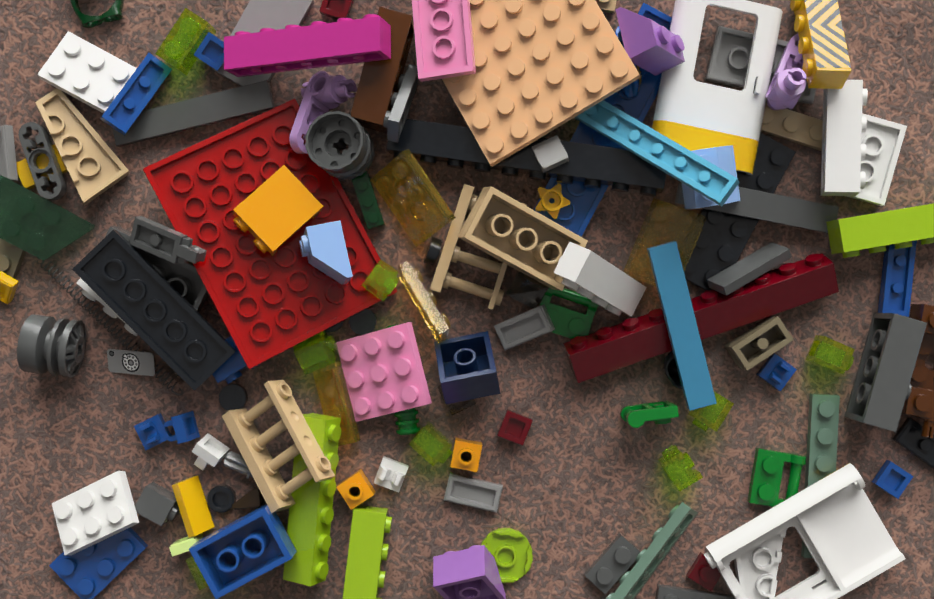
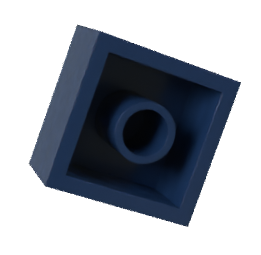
M488 331L434 342L445 404L501 394Z

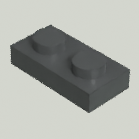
M619 534L584 575L606 594L634 563L640 551L624 536Z

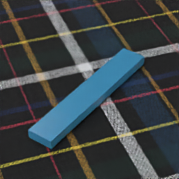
M672 241L647 248L687 409L691 411L716 404L677 242Z

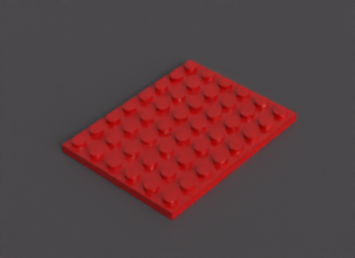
M295 98L143 168L174 230L192 238V245L207 250L204 262L199 261L192 264L248 369L267 361L398 292L338 178L331 176L310 159L308 154L296 153L291 148L289 137L300 107ZM285 165L323 205V208L315 218L309 219L277 248V252L272 256L268 251L264 254L253 243L255 237L248 230L244 233L233 221L236 218L233 215V209ZM341 221L353 275L347 284L342 285L309 264L307 256L302 257L299 240H301L306 227Z

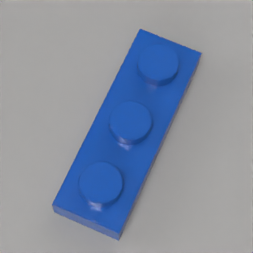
M148 53L101 116V120L125 136L171 73L172 68L151 53Z
M917 240L912 241L913 246L895 249L894 244L886 245L887 251H884L878 313H895L909 317Z

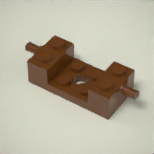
M911 304L909 318L926 322L927 326L910 382L912 386L911 394L905 400L902 413L923 419L921 436L934 438V369L929 370L925 365L927 356L934 355V306Z

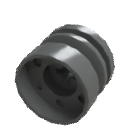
M341 111L327 112L318 116L309 126L305 136L306 150L310 159L328 174L341 180L354 179L363 175L371 166L375 156V144L371 135L350 114ZM346 146L349 147L348 150H343L342 153L340 152L341 149H346Z
M30 315L25 320L18 338L17 361L19 368L24 372L43 374L49 371L53 376L75 377L82 366L87 341L85 324L80 320L69 321V319L61 318L56 321L51 316Z

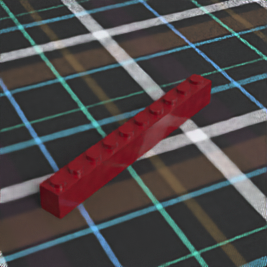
M823 253L808 255L805 259L794 263L782 264L779 268L766 272L727 296L715 290H708L700 296L691 298L700 338L703 340L839 292L834 263ZM661 308L651 310L648 314L637 318H628L622 323L611 327H602L592 334L577 336L569 342L563 343L571 370L578 383L672 351Z

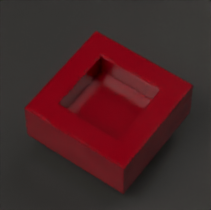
M323 0L319 12L334 19L348 18L354 0Z
M507 409L497 436L523 446L533 419Z
M701 552L686 574L688 578L709 591L713 590L721 577L717 567L712 569Z

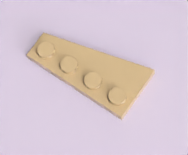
M56 88L35 102L84 206L130 174L126 166L61 90Z

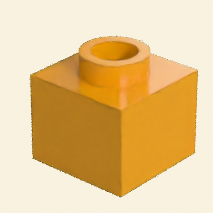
M455 438L450 467L477 472L482 442ZM469 452L472 457L470 460L464 461L461 458V454Z
M362 469L336 486L351 510L372 497L376 492ZM358 487L360 494L357 496L352 495L350 488Z

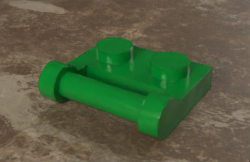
M547 286L539 305L544 304L555 328L551 332L571 339L577 336L588 335L598 308L597 304L576 291L564 288L563 291H558ZM554 295L587 306L586 313L582 314L550 303L551 297Z
M669 401L624 406L620 411V416L631 427L639 428L645 421H654L655 424L671 423V418L679 417L677 405Z
M756 448L747 501L749 503L774 507L798 493L802 465L806 464L807 457ZM785 461L790 462L791 467L786 498L782 499L778 498Z

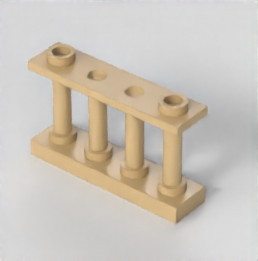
M464 184L430 289L440 293L442 288L448 289V287L490 300L487 308L493 310L494 305L500 306L505 290L500 289L507 264L503 262L501 264L461 251V247L456 246L459 239L458 235L466 222L467 211L472 210L478 199V195L473 194L475 187ZM460 261L497 273L498 277L494 289L453 277L452 273L448 272L451 262L456 263Z
M284 380L267 381L264 383L269 396L249 411L246 408L229 410L222 415L271 513L286 510L296 504L291 493L312 478L317 483L335 477L330 461L324 456L292 396L291 388ZM275 405L282 419L260 435L254 420ZM288 429L294 444L272 459L266 444ZM298 454H301L308 468L285 484L279 468Z

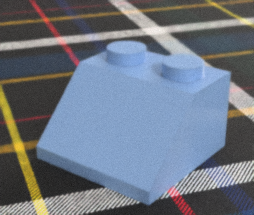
M733 145L692 151L737 178ZM682 183L685 209L718 205ZM739 186L735 188L724 204L740 201Z
M341 221L306 227L301 240H299L302 257L307 256L309 264L342 285L347 284L353 275Z

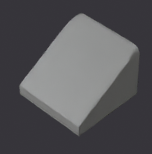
M557 135L531 147L543 173L569 161L567 152Z

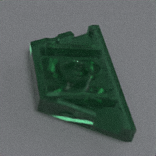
M0 175L1 239L46 261L86 233L94 230V224Z

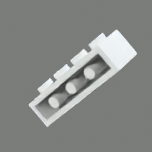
M846 80L842 89H823L820 196H856L860 193V189L865 187V172H861V161H865L866 144L861 143L862 133H865L867 128V117L862 116V106L867 104L868 91L863 89V80Z
M570 241L554 271L555 274L563 278L561 284L577 291L578 294L590 299L593 303L617 316L625 313L632 317L647 288L593 251Z

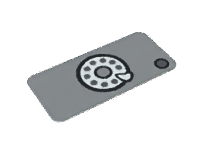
M116 349L107 350L108 369L110 372L145 376L155 375L154 355L152 353Z

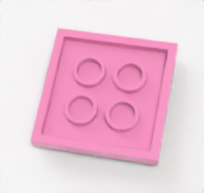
M412 322L336 342L356 422L432 403Z

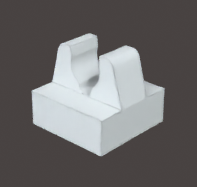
M207 433L192 450L198 456L194 465L202 471L209 464L215 467L226 456L230 448Z
M383 456L373 483L399 493L409 465Z

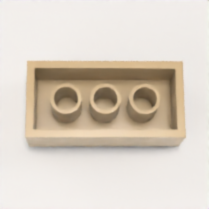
M492 186L482 189L458 235V238L543 285L558 291H563L565 285L561 284L563 278L555 274L554 271L569 241L584 248L588 243V240Z

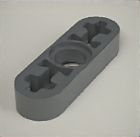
M25 123L21 126L18 136L37 191L43 198L59 200L65 195L67 186L46 128L37 123ZM31 130L39 132V135L35 136L37 145L35 141L28 138L32 135ZM41 154H46L49 157V164L44 169H39L36 164V160ZM48 174L50 181L57 184V187L53 188L54 193L46 190L50 186V182L47 177H41V175Z

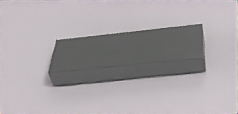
M771 242L707 279L709 288L727 296L792 257L790 249Z

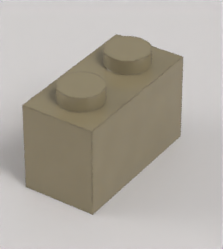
M769 316L724 347L738 368L748 371L794 339L778 316Z

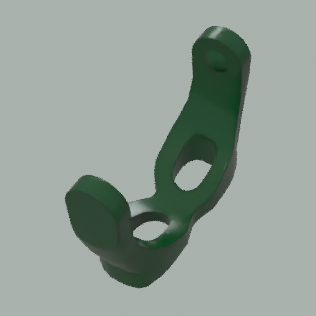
M71 0L72 7L85 28L99 26L103 21L113 22L123 18L124 0H115L112 7L100 16L83 14L80 11L78 0Z

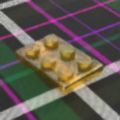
M409 149L401 152L370 179L416 247L456 218Z
M653 198L623 272L633 279L656 287L647 248L672 241L677 242L683 270L685 271L706 217Z

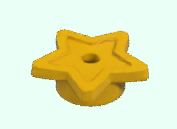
M559 183L551 189L539 187L538 193L541 200L535 207V210L548 211L553 219H557L560 208L570 205L571 202L563 197L561 184ZM553 198L554 203H550L549 200Z

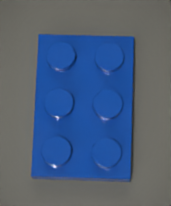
M130 527L76 554L64 555L63 551L49 566L81 599H94L148 545Z

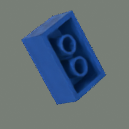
M267 504L204 537L189 548L215 599L293 558L297 551L277 513H271Z

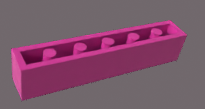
M367 14L363 16V19L355 20L339 18L337 22L332 23L314 21L310 26L302 27L299 25H287L285 29L279 30L262 28L257 33L239 31L234 36L224 37V70L236 77L391 59V25L376 14Z

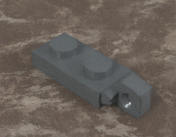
M143 216L135 217L129 243L137 248L174 264H187L188 261L194 264L199 261L204 262L207 250L199 246L192 245L193 239L183 233Z

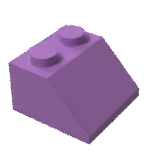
M619 7L615 9L624 49L633 64L656 76L685 62L683 56L685 47L679 35H675L667 30L665 26H661L655 21L625 8Z
M474 545L469 547V549L456 552L448 551L443 555L433 557V587L444 599H506L495 558L485 545Z

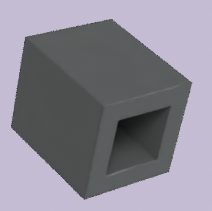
M155 482L145 486L135 505L138 514L160 526H163L169 520L173 522L180 511L174 493Z

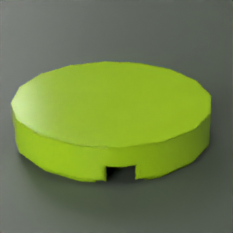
M498 528L490 532L482 540L481 546L485 545L495 558L502 583H513L523 577V575H526L530 570L533 561L532 547L528 539L520 531L512 528Z

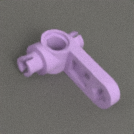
M798 34L794 35L787 43L767 90L765 98H767L768 107L772 110L793 109L806 87V73L802 70L803 57L798 52Z
M319 71L310 78L309 82L303 83L302 86L306 88H301L303 99L289 137L290 146L293 151L299 154H308L305 136L309 126L318 116L327 113L329 109L338 107L341 103L346 102L348 98H353L356 95L355 93H350L357 92V86L353 80L346 79L342 75L331 76L325 71Z

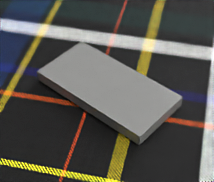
M250 0L230 36H234L239 31L257 33L262 28L279 30L285 29L287 25L301 26L314 2L313 0ZM224 62L218 71L212 68L215 72L240 86L265 80L270 82L275 74L236 77L224 70Z
M718 26L705 81L744 89L754 34ZM780 39L777 41L770 83L788 41ZM805 79L806 87L798 102L811 105L814 101L816 88H808L807 79Z

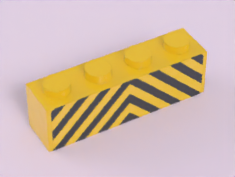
M791 0L790 8L795 13L794 30L799 35L798 52L803 57L802 70L806 73L808 88L842 89L852 70L838 1Z

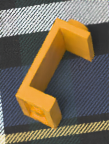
M283 165L233 209V215L236 217L233 221L241 231L245 233L248 230L255 237L253 243L264 254L268 251L273 256L277 252V248L309 219L315 218L322 211L323 205Z

